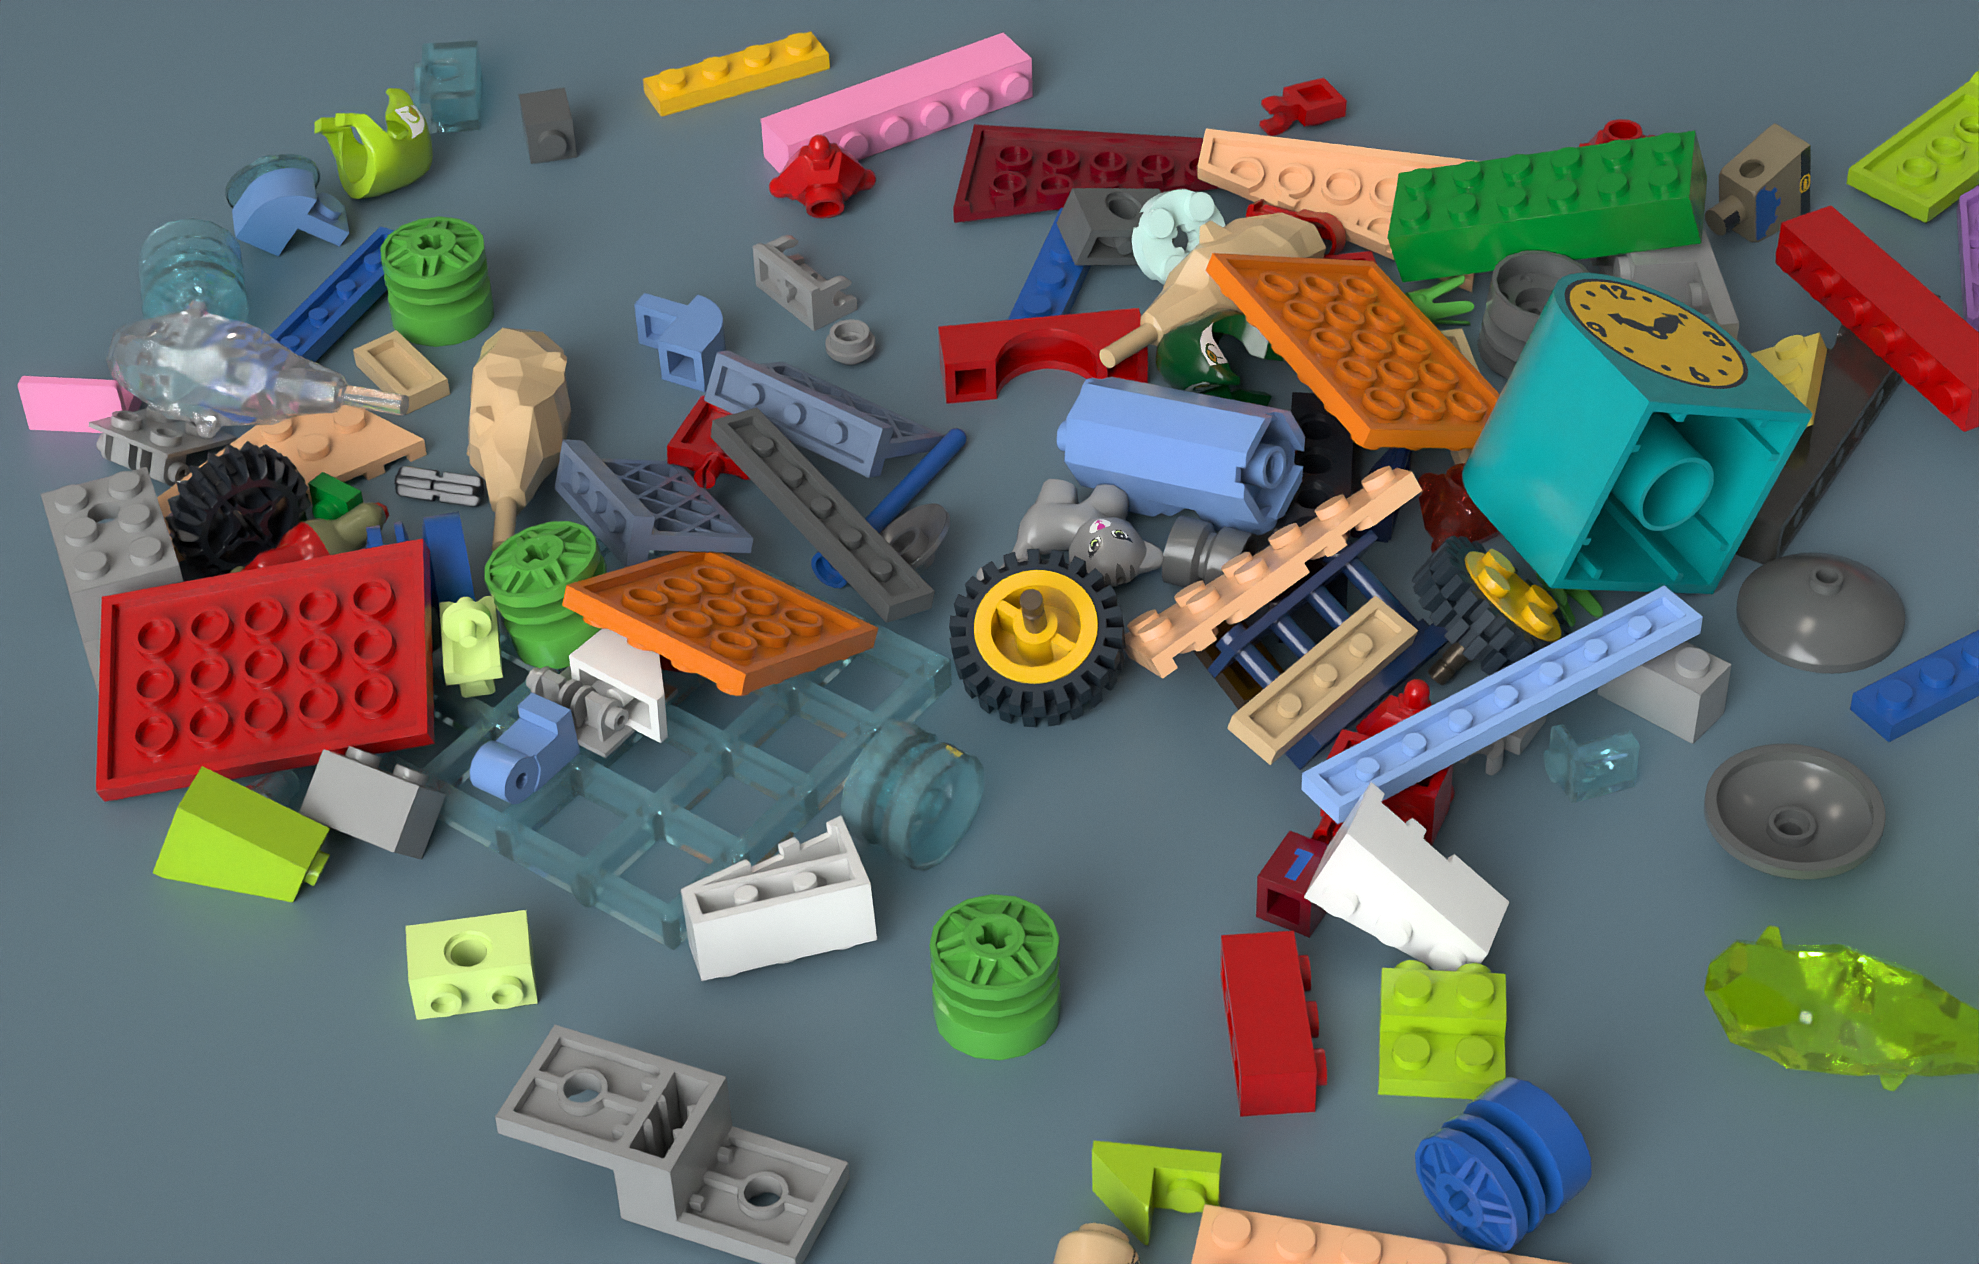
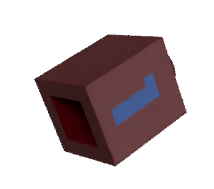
M1289 830L1257 876V918L1308 938L1311 937L1327 912L1322 907L1304 898L1328 847L1326 843Z

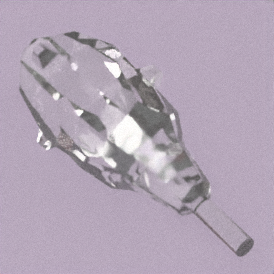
M192 300L183 311L124 324L113 332L106 358L113 379L118 381L121 387L168 419L195 422L199 436L212 438L222 426L274 425L297 416L336 413L343 405L404 416L409 408V398L407 395L347 385L342 374L297 355L258 327L244 321H233L218 315L209 314L205 303Z

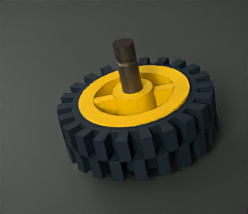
M1454 535L1447 538L1412 577V582L1415 583L1413 589L1415 594L1421 597L1419 603L1422 608L1433 613L1429 618L1435 626L1444 627L1448 631L1444 636L1452 643L1442 654L1443 658H1439L1428 669L1431 678L1440 685H1445L1456 673V670H1459L1468 660L1472 662L1476 658L1481 662V670L1490 676L1572 633L1571 629L1563 625L1565 620L1562 615L1555 612L1558 608L1557 603L1544 589L1534 585L1528 578L1526 581L1522 580L1517 575L1518 569L1495 549H1490L1486 552L1482 544L1476 541L1471 543L1467 537L1460 536L1457 538Z
M1027 549L1028 560L1018 562L1015 552L1003 555L1005 567L997 569L993 561L983 566L984 579L979 581L976 577L972 576L965 583L967 596L958 594L955 600L956 616L950 615L949 623L951 638L949 639L959 680L963 679L965 691L971 699L977 696L980 708L990 714L996 708L999 710L1000 720L1011 724L1015 715L1022 716L1024 727H1036L1037 717H1047L1048 726L1060 725L1059 714L1068 711L1072 720L1083 716L1082 705L1088 701L1095 708L1103 701L1102 689L1106 688L1111 691L1117 682L1116 669L1122 671L1124 663L1123 649H1126L1121 606L1117 604V596L1112 586L1105 587L1104 576L1096 568L1088 573L1086 561L1077 556H1074L1071 564L1065 563L1064 552L1051 549L1050 559L1042 560L1039 549Z

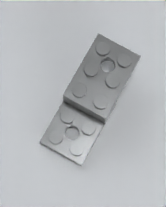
M1705 230L1702 232L1701 244L1591 258L1592 265L1600 267V274L1630 280L1669 295L1705 315L1737 340L1739 321Z
M147 467L118 472L109 477L77 485H66L58 490L41 494L98 696L102 596L183 582L180 566ZM108 518H113V519H114V520H112V521H110V522H107V523H98L99 521L104 520V519H108Z
M558 1025L553 1026L495 1116L499 1134L614 1170L621 1219L761 1264H803L850 1178L849 1165L846 1161L733 1127L727 1077ZM586 1089L599 1093L596 1098L583 1103L573 1102L568 1099L571 1095L580 1094ZM764 1192L774 1193L780 1197L774 1204L764 1207L754 1206L748 1202L750 1198L757 1197Z

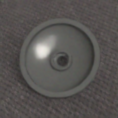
M1797 553L1765 563L1755 569L1745 579L1737 599V619L1746 638L1758 650L1777 662L1809 672L1847 673L1873 666L1884 660L1895 650L1902 638L1905 626V609L1895 589L1869 567L1852 559L1834 554Z
M1798 744L1762 745L1733 755L1714 771L1707 784L1704 797V815L1707 826L1716 841L1729 854L1758 871L1787 879H1820L1836 876L1854 869L1866 861L1877 849L1883 836L1886 820V811L1881 794L1863 771L1833 753Z

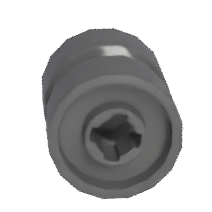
M1181 515L1174 523L1167 539L1162 562L1163 581L1181 587H1187L1197 581H1203L1207 585L1224 574L1221 567L1229 560L1245 552H1250L1252 556L1257 554V536L1253 533L1226 526L1216 533L1213 523Z

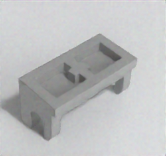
M784 235L763 245L760 242L752 246L756 286L813 331L858 310L857 299L851 294L845 295L840 291L851 285L852 282L845 276H835L826 280L805 264L804 258L800 254L791 256L783 254L786 249L793 248L798 244L799 241L793 236Z

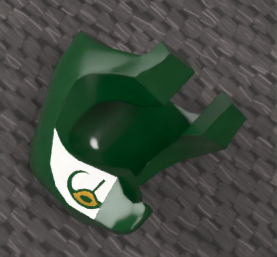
M1217 308L1176 326L1164 334L1157 346L1155 363L1164 381L1173 389L1203 394L1210 392L1220 385L1238 386L1240 384V377L1231 371L1227 360L1218 347V343L1224 333L1240 340L1250 355L1276 361H1283V357L1276 354L1272 350L1269 341L1261 332L1247 322L1244 313L1233 309ZM1237 389L1231 392L1236 401L1268 406L1272 397L1262 391Z

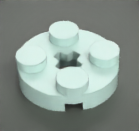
M1186 189L1160 193L1149 199L1140 211L1144 213L1140 218L1139 226L1133 229V253L1142 272L1151 280H1158L1161 284L1165 285L1168 274L1199 244L1200 226L1211 220L1221 227H1225L1224 219L1218 208L1214 205L1213 199L1207 193L1193 192ZM1178 226L1183 232H1186L1188 237L1185 251L1182 247H1174L1172 239L1178 235L1176 229Z

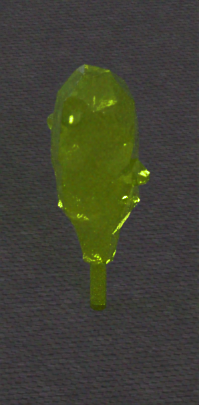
M1768 925L1756 940L1736 939L1709 963L1704 993L1729 1041L1767 1056L1785 1068L1851 1076L1879 1075L1883 1089L1895 1091L1908 1075L1934 1077L1979 1074V1009L1960 1000L1918 970L1843 944H1784L1779 927Z

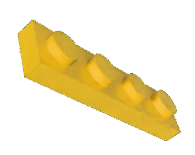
M811 31L795 33L785 39L764 45H752L739 52L721 57H709L700 63L678 69H666L660 74L643 78L644 93L659 115L663 117L830 69L829 53Z

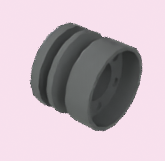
M1522 251L1505 257L1495 266L1486 300L1487 307L1477 341L1480 357L1492 371L1506 379L1509 378L1559 279L1569 274L1590 273L1582 264L1565 255L1549 251Z

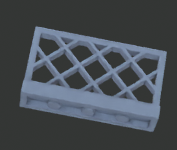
M730 351L717 352L704 401L732 414L757 407L789 441L868 478L881 475L885 459L930 452L945 436L783 361L757 364Z
M562 440L555 490L625 567L648 561L649 550L751 553L753 537L704 488L699 487L695 483L694 478L682 466L667 464V461L599 458L583 440Z

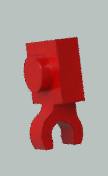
M1324 77L1283 87V96H1269L1261 101V106L1270 115H1275L1269 119L1261 120L1259 126L1269 136H1277L1285 132L1295 120H1299L1304 127L1320 125L1325 121L1345 117L1347 100Z

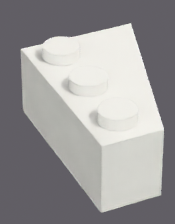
M1370 782L1328 845L1304 898L1322 907L1329 914L1342 918L1377 937L1382 943L1395 947L1425 963L1433 970L1456 971L1464 964H1481L1488 955L1509 901L1455 854L1448 857V859L1442 856L1423 839L1427 830L1414 818L1404 823L1381 803L1385 793Z
M842 815L826 822V833L802 844H799L795 837L778 844V855L752 867L751 863L745 859L681 888L689 946L701 981L718 977H730L739 972L777 963H789L798 958L833 950H845L858 944L877 940L871 883Z

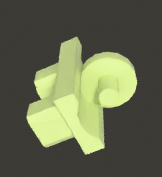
M492 595L484 596L477 602L470 597H462L457 603L450 601L439 603L443 670L446 686L459 684L461 695L465 698L493 694L496 692L495 679L503 678L498 610L494 604V597Z

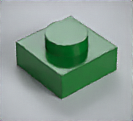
M324 472L308 483L314 518L335 520L363 503L360 490Z

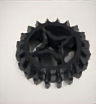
M247 441L240 450L227 444L221 456L208 452V462L200 468L190 465L192 476L189 480L176 481L180 494L168 499L171 513L165 518L168 523V529L171 531L169 535L172 538V544L185 561L196 570H201L202 573L213 577L219 575L222 571L225 574H229L237 566L246 567L259 553L277 548L286 532L300 522L308 520L305 510L312 504L306 492L308 487L305 484L304 477L287 456L284 457L267 444L258 447Z

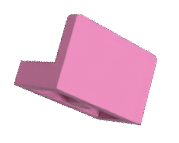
M22 376L18 383L29 430L103 433L88 427L89 422L111 417L115 411H138L142 403L138 386H120V383L116 380Z

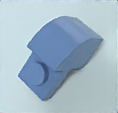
M282 168L261 175L247 187L232 209L235 238L276 256L280 255L297 228L339 247L349 234L345 205L341 204L338 199L330 194L316 193L313 173L303 169Z
M644 293L634 304L639 344L658 349L663 380L706 392L717 352L726 351L721 310L713 301L701 295H697L687 306Z

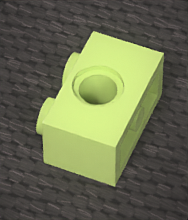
M526 910L405 926L408 981L416 1020L538 1004L533 946Z

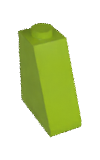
M202 766L176 809L153 873L165 879L293 902L304 882L315 886L330 857V854L321 851L330 828Z

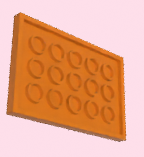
M1212 253L1205 271L1221 287L1222 294L1237 305L1245 314L1247 322L1261 332L1271 344L1272 350L1285 359L1297 373L1298 379L1303 384L1309 386L1324 403L1326 411L1335 416L1350 432L1351 438L1356 444L1370 450H1378L1381 447L1406 448L1414 451L1421 450L1422 448H1446L1452 451L1473 449L1500 394L1374 261Z

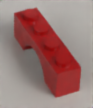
M1139 308L938 326L940 369L946 404L997 399L1002 388L1010 380L1023 373L1041 369L1065 370L1078 374L1085 379L1115 377L1148 384V346L1111 368L1103 365L1099 356L1103 348L1140 327Z

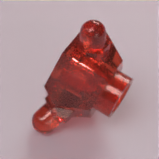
M1465 463L1450 467L1446 474L1437 475L1433 472H1426L1418 479V483L1423 490L1418 498L1424 528L1433 538L1431 543L1432 554L1450 536L1455 535L1457 538L1463 536L1467 537L1471 543L1476 541L1482 544L1501 534L1468 495L1462 480V471Z

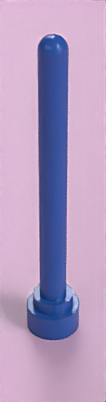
M958 428L950 430L865 518L879 534L966 444L967 436L965 432ZM819 551L812 557L811 566L813 572L825 585L833 588H842L848 583Z

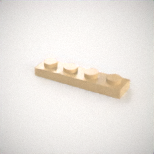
M1375 595L1233 714L1227 729L1269 765L1273 764L1412 645L1418 630Z

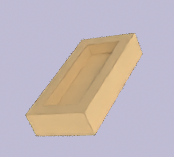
M397 330L353 349L356 366L406 415L450 395L448 379Z

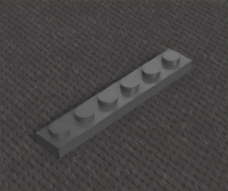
M757 407L712 421L710 437L886 623L932 608L935 591Z

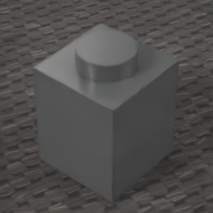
M565 88L519 94L524 136L531 164L577 157L573 120Z

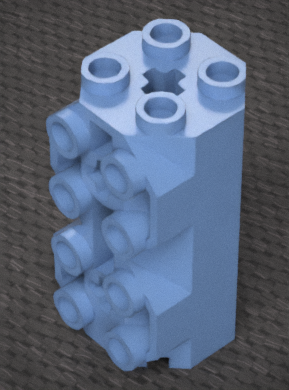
M1115 377L1105 379L1089 378L1083 383L1078 398L1066 420L1061 423L1057 431V446L1061 451H1065L1064 462L1080 486L1095 489L1097 485H1114L1127 493L1129 501L1128 512L1154 517L1162 513L1172 516L1184 508L1195 510L1201 520L1213 523L1215 531H1220L1224 526L1251 532L1256 535H1262L1272 530L1277 520L1285 515L1302 482L1303 466L1295 465L1294 455L1295 450L1304 451L1305 435L1291 411Z

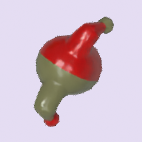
M380 502L361 503L335 520L315 518L300 522L286 532L277 548L259 553L246 567L237 566L230 573L361 550L367 543L366 527L380 525L381 530H383V525L389 517L388 508Z

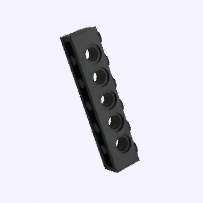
M1292 392L1291 413L1305 435L1304 451L1295 450L1294 463L1295 465L1303 466L1302 482L1285 515L1277 520L1273 534L1290 524L1297 523L1301 527L1317 517L1315 509L1335 496L1343 494L1346 499L1351 496L1353 458L1351 434L1335 416L1326 411L1324 403L1315 393ZM1350 530L1346 532L1348 539L1350 537ZM1325 556L1314 560H1307L1305 565L1310 573L1269 601V611L1327 565L1323 561ZM1343 574L1326 589L1347 610L1348 578ZM1309 602L1291 616L1316 645L1334 631ZM1279 638L1278 643H1284V642Z

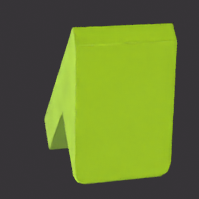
M1093 1140L1092 1191L1145 1246H1149L1154 1207L1174 1209L1182 1213L1203 1212L1205 1204L1220 1205L1222 1153Z

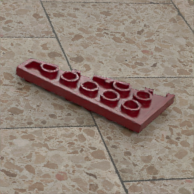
M974 124L953 206L954 223L1058 210L1064 207L1072 188L1159 189L1163 193L1179 189L1196 192L1219 189V187L1198 179L1197 166L1204 138Z

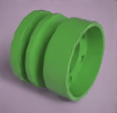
M441 216L422 218L400 226L386 237L380 249L385 285L388 288L393 328L406 340L417 345L431 347L456 345L476 337L488 328L494 317V303L490 278L488 276L484 238L474 225L456 218Z
M554 521L528 527L508 538L493 551L484 567L485 583L489 592L494 597V604L497 610L504 617V627L515 652L525 664L543 668L550 666L554 669L569 667V655L602 629L584 622L582 615L562 606L566 585L607 573V564L600 554V547L596 537L586 526L571 521Z
M989 894L966 899L948 909L933 926L929 944L931 974L934 980L932 985L933 1015L939 1034L954 1049L974 1058L1005 1060L1024 1056L1045 1044L1058 1027L1061 1011V985L1058 976L1060 969V938L1054 921L1038 905L1017 896Z

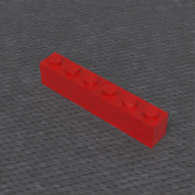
M1832 205L1781 222L1775 260L1780 269L1795 280L1813 299L1824 306L1843 326L1853 332L1877 356L1882 358L1908 384L1912 385L1940 413L1949 418L1963 432L1979 427V332Z

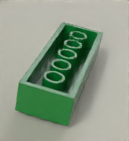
M1696 131L1668 132L1659 136L1631 140H1614L1608 143L1575 148L1564 147L1555 151L1527 155L1515 154L1506 158L1478 162L1466 161L1457 165L1429 169L1418 168L1399 173L1387 238L1402 283L1494 271L1495 266L1505 257L1522 251H1549L1565 255L1573 260L1701 244L1707 174Z

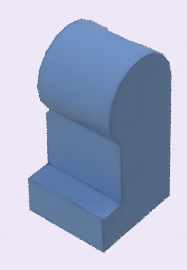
M534 693L527 696L517 706L520 718L496 741H488L481 746L475 754L470 768V780L473 786L513 805L520 804L532 793L537 792L580 753L571 710Z

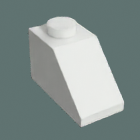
M602 628L569 655L572 679L582 682L583 686L589 685L593 687L598 694L604 697L620 700L623 708L629 714L626 725L659 743H662L668 737L664 687L658 653L637 649L627 643L626 637L610 629Z

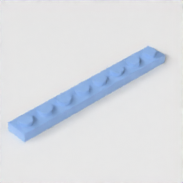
M1662 586L1302 773L1301 790L1337 824H1340L1346 820L1370 782L1385 793L1382 799L1384 801L1701 633L1703 616L1666 586Z

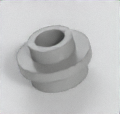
M848 319L839 321L831 327L830 334L825 341V347L828 356L833 360L846 365H854L868 359L875 352L876 343L875 337L870 332L867 324L859 320Z

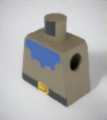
M1776 123L1769 126L1721 169L1719 173V203L1705 213V220L1709 228L1720 236L1733 230L1750 242H1760L1779 232L1781 222L1810 213L1811 145Z

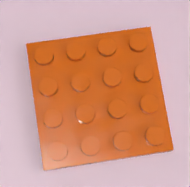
M679 551L566 585L562 606L582 615L584 622L597 628L610 629L626 637L629 645L641 650L654 651L670 659L672 666L676 669L688 673H698L716 682V687L720 691L735 696L748 695L750 692L760 688L782 683L785 679L805 672L815 671L819 667L839 660H846L852 655L874 648L878 627L722 552Z

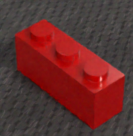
M1294 931L1221 935L1220 980L1240 1117L1315 1112L1316 1086L1327 1085V1065L1324 1048L1313 1049L1312 1038L1319 1037V1017L1316 1001H1306L1304 992L1311 991L1309 956L1298 955Z

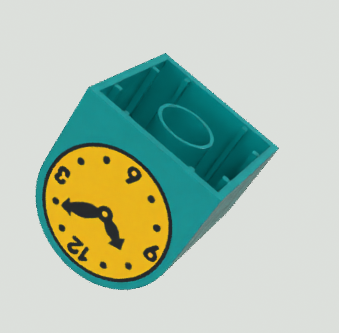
M1574 273L1559 279L1553 288L1464 465L1462 480L1474 504L1550 588L1652 592L1662 586H1666L1673 593L1713 594L1813 413L1727 331L1697 310L1669 295L1630 280L1598 273Z

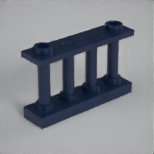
M1372 530L1368 531L1354 544L1348 539L1346 541L1347 546L1333 556H1325L1323 561L1327 565L1248 629L1241 623H1238L1228 631L1215 645L1221 653L1207 669L1216 678L1235 661H1238L1263 689L1266 688L1281 674L1261 654L1255 645L1271 632H1274L1298 659L1303 657L1316 644L1291 616L1309 602L1334 630L1352 615L1326 588L1343 574L1368 601L1376 595L1418 630L1412 645L1284 753L1299 770L1334 742L1342 729L1348 730L1438 654L1449 642L1444 636L1448 632L1444 627H1437L1434 623L1429 625L1424 618L1418 621L1360 560L1378 539Z

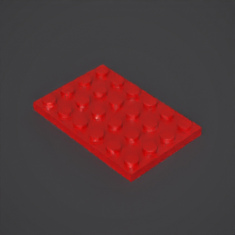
M423 538L102 596L96 792L104 802L190 787L202 766L231 780L317 765L323 749L345 755L348 747L352 746L372 754H379L435 744L430 549Z

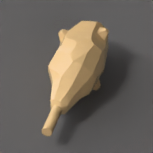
M1284 213L1235 219L1225 227H1221L1211 220L1200 226L1199 244L1168 274L1163 290L1141 316L1140 327L1103 348L1099 354L1101 362L1108 368L1114 367L1150 344L1158 346L1163 335L1174 327L1214 309H1233L1243 313L1231 299L1222 294L1221 287L1205 271L1212 253L1323 259L1326 246L1315 225Z
M514 328L500 329L484 343L480 358L473 368L467 455L470 458V465L486 481L491 508L495 512L492 552L508 538L515 535L517 515L532 499L541 482L559 465L562 440L567 439L568 426L571 420V406L565 370L567 356L564 355V350L542 331Z

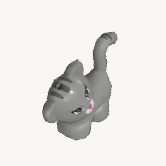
M1048 479L1043 483L1038 498L1027 510L1020 522L1017 541L1012 552H1015L1016 558L1028 557L1027 549H1039L1040 555L1051 554V549L1069 551V564H1071L1074 556L1086 561L1088 573L1096 568L1104 576L1105 587L1109 585L1117 587L1128 583L1141 573L1159 569L1163 562L1161 549L1153 543L1143 541L1130 522L1126 521L1129 501L1125 491L1114 485H1097L1091 496L1079 503L1077 488L1072 483L1059 479ZM982 567L976 573V578L979 581L984 579Z

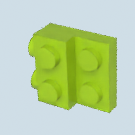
M1416 960L1400 962L1395 968H1382L1379 999L1378 1095L1475 1099L1492 1084L1505 1079L1506 974L1491 973L1489 968L1478 963L1464 964L1456 971L1430 970L1426 964Z

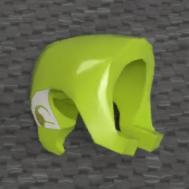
M388 88L386 90V94L389 96V105L385 112L387 133L367 114L335 113V118L321 117L315 121L314 134H322L327 138L336 159L342 187L350 198H369L396 191L410 185L425 175L430 169L433 149L427 122L414 105L410 95L400 88ZM351 127L356 128L363 144H360L354 138Z

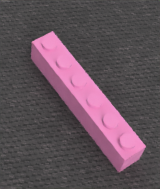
M1000 33L761 118L764 158L781 173L786 163L802 146L809 145V141L813 136L821 134L826 136L830 143H837L858 161L1033 97L1032 58L1005 33Z

